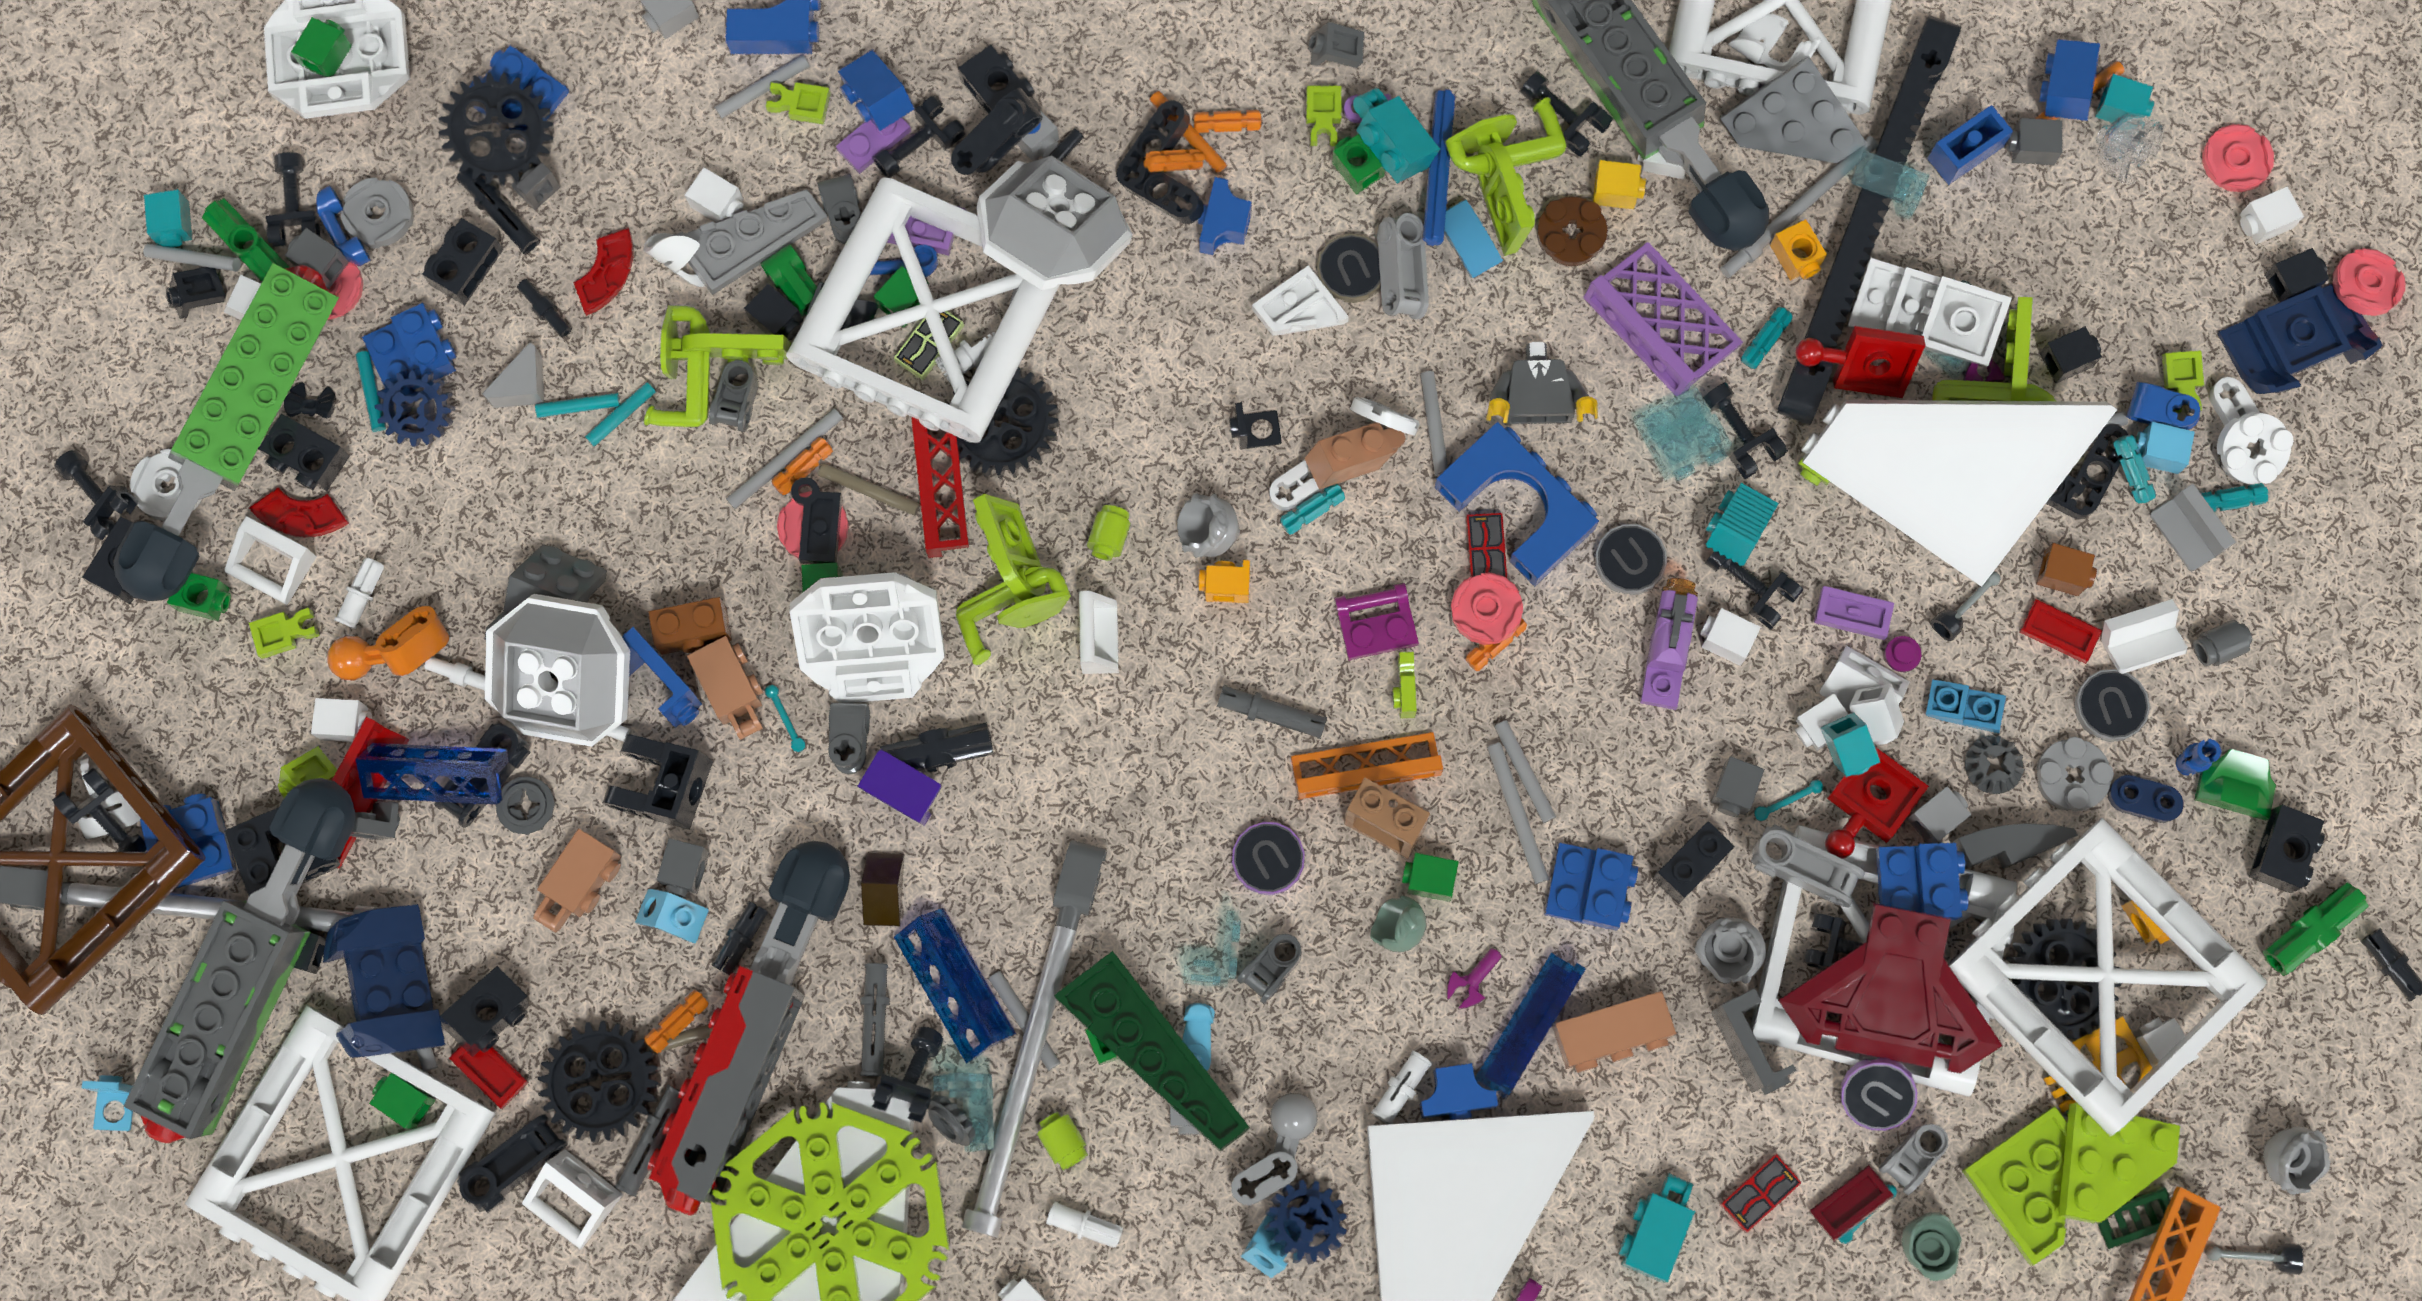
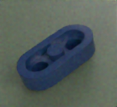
M2131 775L2121 776L2113 781L2108 791L2109 802L2117 811L2159 823H2168L2176 819L2182 813L2184 807L2183 798L2175 788ZM2125 787L2131 788L2134 791V799H2129L2125 796ZM2161 797H2165L2170 801L2169 809L2162 807L2160 803Z

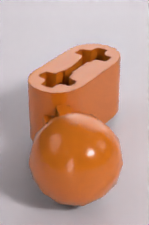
M421 606L409 612L378 637L376 645L370 646L361 637L350 635L335 640L328 649L327 662L331 672L342 680L355 681L366 676L373 665L385 663L392 674L403 676L413 672L442 650L449 641V634L435 610L430 606Z

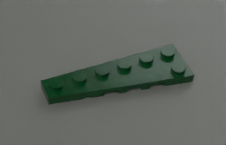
M1113 951L1054 995L1058 1003L1218 1151H1223L1250 1129L1244 1118Z

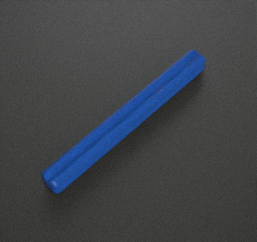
M1449 89L1444 91L1438 90L1434 100L1431 138L1440 150L1430 164L1428 171L1423 241L1428 246L1441 245L1444 241L1450 155L1445 141L1452 137L1455 95Z

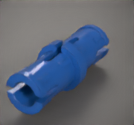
M2212 739L2193 743L2187 746L2183 753L2177 757L2176 767L2183 775L2203 772L2220 757L2221 747Z

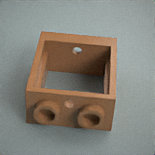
M1364 778L1347 808L1344 825L1409 859L1426 828L1430 813L1371 780ZM1395 800L1398 805L1392 808L1389 806V801Z

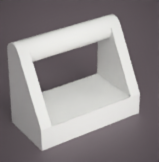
M246 516L236 534L225 567V573L287 605L317 556L306 547ZM255 540L292 559L283 587L241 565Z
M1093 591L1079 592L1082 673H1119L1117 600Z
M563 1150L545 1163L523 1200L522 1205L581 1250L623 1194L567 1150ZM550 1182L592 1214L582 1231L538 1198Z

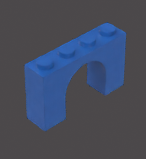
M785 0L777 6L766 9H727L726 43L730 53L813 54V43H819L820 36L819 23L814 22V11H820L821 0Z
M1496 422L1436 478L1434 488L1460 512L1487 486L1494 482L1512 479L1531 486L1543 501L1545 521L1533 535L1512 553L1510 563L1535 587L1595 531L1599 520L1596 518L1597 513L1587 502H1579L1570 493L1572 491L1571 487L1560 476L1554 477L1545 469L1546 463L1536 452L1531 451L1529 453L1520 444L1521 439L1510 427L1504 428Z

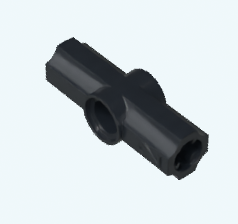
M987 722L955 730L948 728L933 729L920 733L918 738L880 746L881 750L918 771L925 770V772H936V768L947 766V769L955 767L957 762L994 754Z

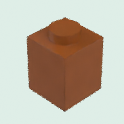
M2052 543L2044 551L2036 585L2079 596L2094 584L2097 574V568L2092 567L2095 555Z

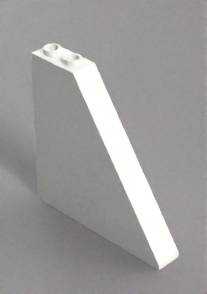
M1845 400L1841 406L1834 404L1823 419V422L1827 424L1819 436L1813 433L1801 451L1805 453L1803 456L1804 464L1982 587L2117 409L2108 402Z
M848 1081L847 1088H837L826 1101L830 1112L829 1118L831 1119L833 1116L832 1102L913 1133L914 1121L908 1119L911 1103L892 1097L886 1111L873 1108V1096L876 1089H870L869 1082ZM821 1110L813 1119H817L820 1116ZM845 1126L839 1130L838 1141L845 1187L886 1154L887 1143L883 1138L852 1126ZM913 1135L909 1136V1137L903 1142V1145H902V1146L905 1147L906 1144H907L911 1139H913ZM796 1140L766 1181L806 1196L799 1144ZM910 1186L869 1220L907 1234ZM836 1203V1204L831 1208V1211L834 1210V1209H835L838 1205H840V1204H839V1203ZM845 1212L840 1217L830 1219L827 1216L824 1217L822 1221L825 1226L814 1239L828 1232L836 1235L839 1232L836 1225L840 1222L839 1219L847 1213ZM739 1214L730 1226L736 1264L742 1268L751 1266L791 1232L746 1214ZM813 1222L809 1227H807L806 1230L808 1231L809 1229H811L815 1225V1222ZM850 1222L845 1228H848L854 1222ZM827 1241L820 1248L822 1249L823 1247H825L830 1241ZM715 1245L673 1301H746V1296L743 1293H738L732 1299L726 1297L728 1290L738 1284L735 1281L725 1290H722L717 1248ZM855 1256L861 1301H894L903 1293L904 1276L901 1273ZM815 1264L773 1298L772 1301H820Z
M1594 1111L1368 1126L1367 1136L1380 1301H1492L1592 1124Z

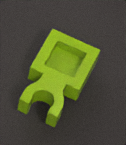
M771 82V94L781 95L782 97L776 102L767 100V112L780 113L788 110L791 120L824 125L831 95L828 87L795 82L794 90H788L779 83Z
M1307 86L1306 123H1315L1311 130L1310 146H1317V137L1322 133L1330 136V146H1336L1337 131L1333 124H1341V86Z
M2202 351L2163 354L2164 388L2167 390L2174 389V392L2194 397L2199 403L2200 411H2202L2201 399L2195 392V388L2204 386ZM2182 408L2180 410L2174 409L2173 412H2176L2177 414L2181 413Z
M310 608L300 610L291 619L288 618L286 613L280 612L250 622L249 626L258 657L265 659L297 648L295 643L297 638L312 639L320 636L318 629L314 626L308 629H303L302 627L305 620L315 618L313 611Z
M1399 652V687H1393L1392 690L1393 709H1400V719L1415 718L1417 710L1414 652Z

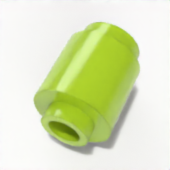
M1104 505L1102 510L1096 514L1087 542V547L1092 550L1091 554L1094 557L1111 561L1113 557L1121 556L1131 525L1128 520L1129 512L1117 506Z
M1056 1112L1039 1123L1042 1129L1037 1133V1136L1054 1164L1059 1163L1063 1171L1088 1156L1084 1148L1087 1144L1069 1114L1061 1117L1059 1112Z

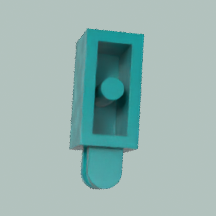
M1374 88L1354 98V109L1362 119L1356 131L1397 184L1428 169L1440 148L1400 96L1388 100L1380 89Z
M1668 1173L1659 1195L1651 1193L1646 1200L1639 1199L1632 1217L1633 1220L1638 1221L1633 1235L1628 1233L1625 1235L1618 1254L1624 1257L1622 1266L1661 1283L1669 1281L1695 1213L1694 1210L1686 1207L1694 1183ZM1669 1190L1681 1195L1678 1203L1666 1199Z

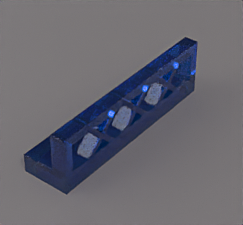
M372 743L356 758L363 798L498 805L503 800L498 773L509 762L507 749L385 743ZM371 773L381 774L391 784L387 788L374 787ZM405 774L414 775L424 786L422 789H412L401 778ZM438 776H447L458 788L455 791H447L435 779ZM471 778H487L489 793L477 790L469 783Z
M944 908L918 916L894 936L895 941L966 1064L975 1060L989 1048L1007 1041L1016 1034ZM914 932L917 933L922 942L921 952L916 951L909 939V936ZM930 965L936 966L939 971L940 984L933 981L930 975ZM949 997L954 998L958 1004V1015L952 1014L948 1007ZM967 1028L973 1030L980 1043L974 1049L966 1038Z
M1553 953L1549 955L1475 1076L1476 1081L1492 1091L1496 1090V1093L1505 1099L1511 1094L1585 972V967L1578 963L1572 966Z

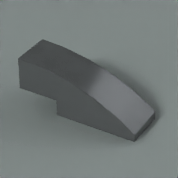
M2026 823L1983 829L1960 837L1952 843H1956L1957 852L1962 851L1964 853L1965 869L1997 856L2002 868L2005 869L2068 842L2078 836L2074 828Z

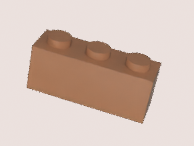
M1662 991L1561 1021L1552 1026L1566 1070L1575 1067L1577 1073L1597 1068L1596 1060L1611 1056L1612 1063L1633 1057L1632 1049L1645 1045L1648 1052L1669 1045L1667 1039L1676 1035Z

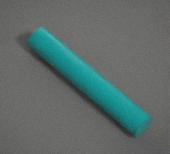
M368 351L358 352L355 356L372 432L386 430L385 423H378L377 421L383 416V412L375 409V405L380 403V398L377 395L378 389L370 354Z
M646 382L591 430L585 438L595 447L656 393L654 388Z
M617 392L535 404L537 418L619 407L620 398Z

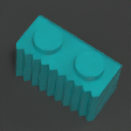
M1740 483L1735 493L1728 490L1718 509L1724 512L1723 515L1715 512L1706 528V531L1711 533L1706 543L1707 548H1712L1714 552L1719 551L1720 555H1725L1727 559L1731 558L1733 562H1738L1739 566L1745 565L1779 503L1743 483Z

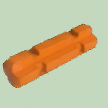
M1241 110L1213 112L1214 115H1208V112H1197L1194 114V129L1198 133H1209V129H1214V132L1242 131V128H1247V131H1258L1261 129V113L1259 110H1246V114H1241Z
M1199 149L1149 151L1145 154L1146 160L1143 161V165L1150 172L1200 170L1203 167L1205 155L1200 153Z
M818 437L810 444L811 448L809 450L805 449L785 467L786 471L784 473L780 472L772 479V485L780 494L787 495L796 480L809 475L819 465L818 461L820 459L824 461L832 453V447L825 439Z
M1521 618L1519 627L1511 637L1496 644H1480L1479 648L1475 647L1466 656L1469 666L1475 671H1480L1488 664L1489 658L1493 659L1513 642L1514 636L1518 637L1526 630L1527 624L1524 619Z
M697 990L692 991L684 999L686 1002L683 1005L679 1003L658 1023L660 1027L657 1030L653 1028L645 1036V1043L654 1052L660 1053L669 1044L667 1041L670 1038L674 1040L695 1019L693 1016L696 1013L700 1015L708 1007L707 999Z

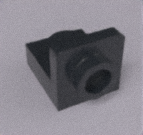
M210 267L172 273L170 287L166 288L168 304L170 308H176L179 319L187 318L191 308L223 303L226 296L216 269Z

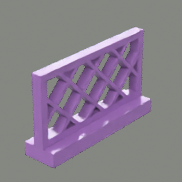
M1649 242L1604 276L1601 274L1593 280L1583 297L1677 398L1681 397L1689 390L1691 385L1743 343ZM1646 255L1656 265L1655 274L1637 272V261ZM1615 278L1631 279L1630 293L1618 292L1610 282ZM1637 280L1655 282V295L1637 294ZM1661 283L1674 284L1679 289V299L1661 297ZM1636 302L1654 304V318L1642 317L1636 311ZM1661 305L1678 307V321L1660 319ZM1685 308L1698 309L1703 315V324L1685 322ZM1660 328L1677 329L1678 344L1665 342L1660 337ZM1684 330L1702 332V347L1684 345ZM1709 333L1721 334L1730 344L1724 349L1710 348ZM1684 353L1702 355V366L1693 372L1684 362ZM1708 356H1714L1708 361Z

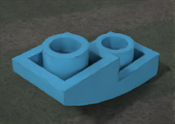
M1467 199L1446 210L1444 234L1451 247L1455 248L1470 278H1475L1503 261Z
M1932 679L1926 716L2000 734L2006 695L1970 690L1969 685Z

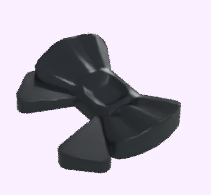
M301 382L292 387L290 393L284 399L286 416L294 417L302 413L309 414L310 417L317 414L325 419L330 418L335 410L336 396L330 387H326L317 399H307L305 384Z

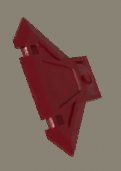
M1874 903L1866 942L1778 1000L1806 1043L1820 1046L1822 1034L1836 1037L1835 1049L1879 1058H1888L1932 1068L1935 1057L1947 1059V1071L1961 1074L2003 1046L1943 958L1951 919L1948 917ZM1827 1011L1839 1013V1022L1825 1020ZM1939 1034L1953 1036L1951 1045L1939 1043Z

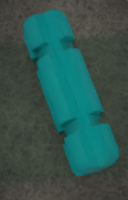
M1784 307L1776 308L1770 319L1752 341L1751 346H1748L1742 354L1741 362L1751 369H1756L1759 366L1764 355H1767L1781 336L1783 330L1787 328L1793 319L1792 313Z
M2125 435L2116 439L2113 445L2117 455H2122L2120 463L2129 486H2134V489L2131 491L2135 501L2138 504L2150 502L2156 498V492L2153 484H2148L2150 476L2141 453H2136L2138 445L2133 435Z
M2262 483L2248 485V489L2240 486L2217 490L2214 495L2211 492L2201 493L2214 513L2218 508L2220 511L2248 507L2250 503L2255 506L2268 502V489Z
M1338 484L1326 487L1323 494L1317 493L1297 506L1295 512L1290 511L1283 515L1280 519L1282 527L1289 535L1294 534L1302 528L1303 523L1305 525L1309 524L1329 511L1331 505L1335 507L1343 502L1345 499L1344 491Z

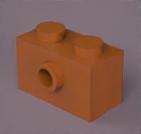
M720 597L648 611L653 643L661 655L679 651L693 653L724 636L729 641H732L727 608Z

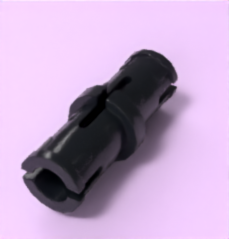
M750 901L747 902V906L733 930L729 928L726 936H728V939L715 961L711 964L720 971L724 966L722 971L729 976L734 972L747 947L749 949L752 948L754 944L752 939L769 913L760 906L756 911L758 906Z
M2381 928L2376 929L2372 935L2369 934L2361 940V943L2366 946L2382 966L2380 969L2382 974L2390 976L2406 996L2408 1002L2416 999V995H2422V980L2407 963L2409 958L2405 953L2400 954Z

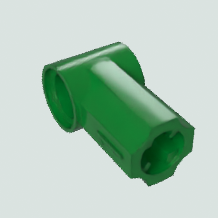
M788 244L762 261L760 265L766 275L772 278L775 283L774 286L782 290L788 301L799 310L801 317L808 315L807 311L817 286L807 274V269L796 251Z

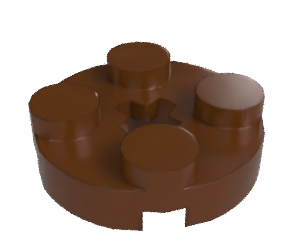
M1565 197L1550 202L1540 216L1537 227L1539 246L1547 255L1552 257L1553 261L1565 266H1580L1591 261L1603 249L1608 233L1607 222L1602 214L1601 207L1593 201L1579 197ZM1569 224H1575L1576 228L1581 229L1582 233H1578L1576 239H1569V234L1563 233L1562 229L1568 228Z

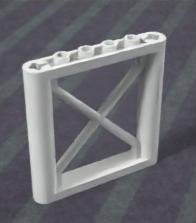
M1680 0L1669 52L1688 78L1704 81L1711 88H1723L1724 86L1737 88L1740 93L1750 96L1785 71L1711 56L1712 47L1785 5L1811 42L1817 37L1821 39L1816 49L1833 72L1832 82H1826L1845 111L1862 115L1870 110L1892 0H1856L1844 62L1799 0H1764L1709 33L1708 30L1715 0Z
M881 178L786 356L794 365L822 377L826 384L834 388L845 387L852 390L860 399L870 403L877 401L884 404L888 410L898 416L905 417L907 414L918 419L924 427L930 430L938 431L941 429L966 441L979 443L1060 284H1057L1056 288L1040 290L1019 275L1013 274L934 300L905 228L910 215L939 229L950 231L953 235L982 247V233L978 215L894 179ZM893 233L920 305L840 330L889 237ZM1018 288L967 387L939 313ZM926 318L955 395L950 405L842 359L836 356L843 344Z
M2101 818L2074 844L2069 846L2065 842L2049 857L2054 863L2045 872L2039 867L2024 881L2028 888L2019 897L2012 893L1998 906L2002 913L1993 922L1986 918L1972 932L1976 938L1949 964V967L1962 986L2105 1132L2112 1136L2123 1128L2265 987L2267 981ZM2082 862L2095 875L2098 967L2005 963L1991 948L2075 866ZM2111 880L2202 971L2114 968ZM2009 979L2098 982L2101 1072ZM2114 983L2207 987L2220 1002L2130 1090L2117 1077Z
M1800 825L1797 826L1794 837L1827 852L1825 841L1830 833ZM1855 840L1853 853L1843 860L1858 866L1865 872L1862 880L1878 884L1876 849L1881 846ZM1965 869L1964 874H1959L1960 889L1965 888L1967 890L1968 909L1967 911H1962L1961 918L1950 922L1949 929L1969 917L1982 920L1989 918L1993 922L2002 913L1998 906L2012 893L2016 894L2017 883L2008 879ZM1783 880L1758 990V995L1762 1002L1754 1007L1750 1025L1756 1040L1851 1066L1866 1059L1868 1061L1878 1060V1057L1835 1049L1836 1037L1822 1034L1820 1046L1806 1043L1778 1001L1777 995L1802 888ZM1851 896V906H1841L1863 943H1865L1869 923ZM2014 927L1991 948L2001 959L2003 958L2005 947H2009L2012 942ZM1972 996V1001L1975 1003V1005L1977 1006V1008L1989 1024L1990 1018H1994ZM1939 1036L1938 1042L1944 1043L1941 1037ZM1937 1057L1934 1058L1932 1068L1904 1062L1899 1063L1912 1074L1915 1083L1970 1097L1977 1081L1981 1061L1961 1074L1948 1072V1060Z
M306 1005L189 1195L185 1205L220 1225L219 1233L228 1239L238 1243L241 1239H244L251 1243L253 1247L250 1251L268 1261L275 1257L285 1263L282 1269L288 1274L301 1280L304 1276H307L316 1281L317 1283L314 1288L324 1295L334 1298L338 1294L348 1301H384L496 1112L427 1072H423V1070L393 1053L366 1057L367 1059L443 1101L447 1106L435 1123L347 1148L327 1060L339 1042L336 1033L346 1026ZM313 1067L332 1153L246 1177ZM437 1138L372 1248L369 1249L350 1163ZM335 1167L355 1254V1259L345 1275L237 1213L235 1210L244 1195Z

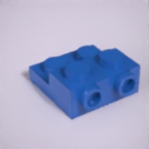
M511 45L505 52L499 50L491 58V69L489 72H491L494 81L499 82L502 73H506L508 84H512L519 77L521 90L532 85L533 91L530 96L532 99L542 95L543 102L538 108L550 109V114L543 121H547L569 93L566 86L542 71L536 62ZM487 74L484 76V78L478 76L482 83L486 82ZM473 81L471 82V84H470V86H469L470 88H471L472 86H474ZM507 104L502 109V114L508 119L518 118L522 113L521 108L516 104ZM478 106L473 107L486 116V112L483 108ZM519 125L509 129L525 131L528 127L526 125Z
M423 303L390 317L393 323L362 337L385 389H388L384 381L391 377L397 380L396 373L405 371L409 376L411 370L419 369L421 377L425 373L432 372V382L456 371L452 362L453 359L457 358L455 350L448 338L442 340L438 331L444 328L436 310L432 309L429 311ZM406 385L407 388L411 387L413 390L420 388L417 385Z
M195 794L184 799L185 805L171 809L170 805H164L206 857L175 889L236 870L232 850L224 832L226 826L220 803L212 797L207 798L206 794ZM140 819L148 852L159 839L145 822Z
M1559 843L1545 916L1617 931L1620 928L1621 922L1628 923L1632 902L1625 900L1627 887H1635L1639 868L1636 865H1632L1633 856L1600 848L1592 850Z
M1956 843L1918 844L1917 846L1878 847L1876 849L1880 904L1948 917L1951 921L1961 918L1962 911H1967L1968 893L1965 888L1960 889L1959 874H1964L1965 856L1962 851L1957 852Z

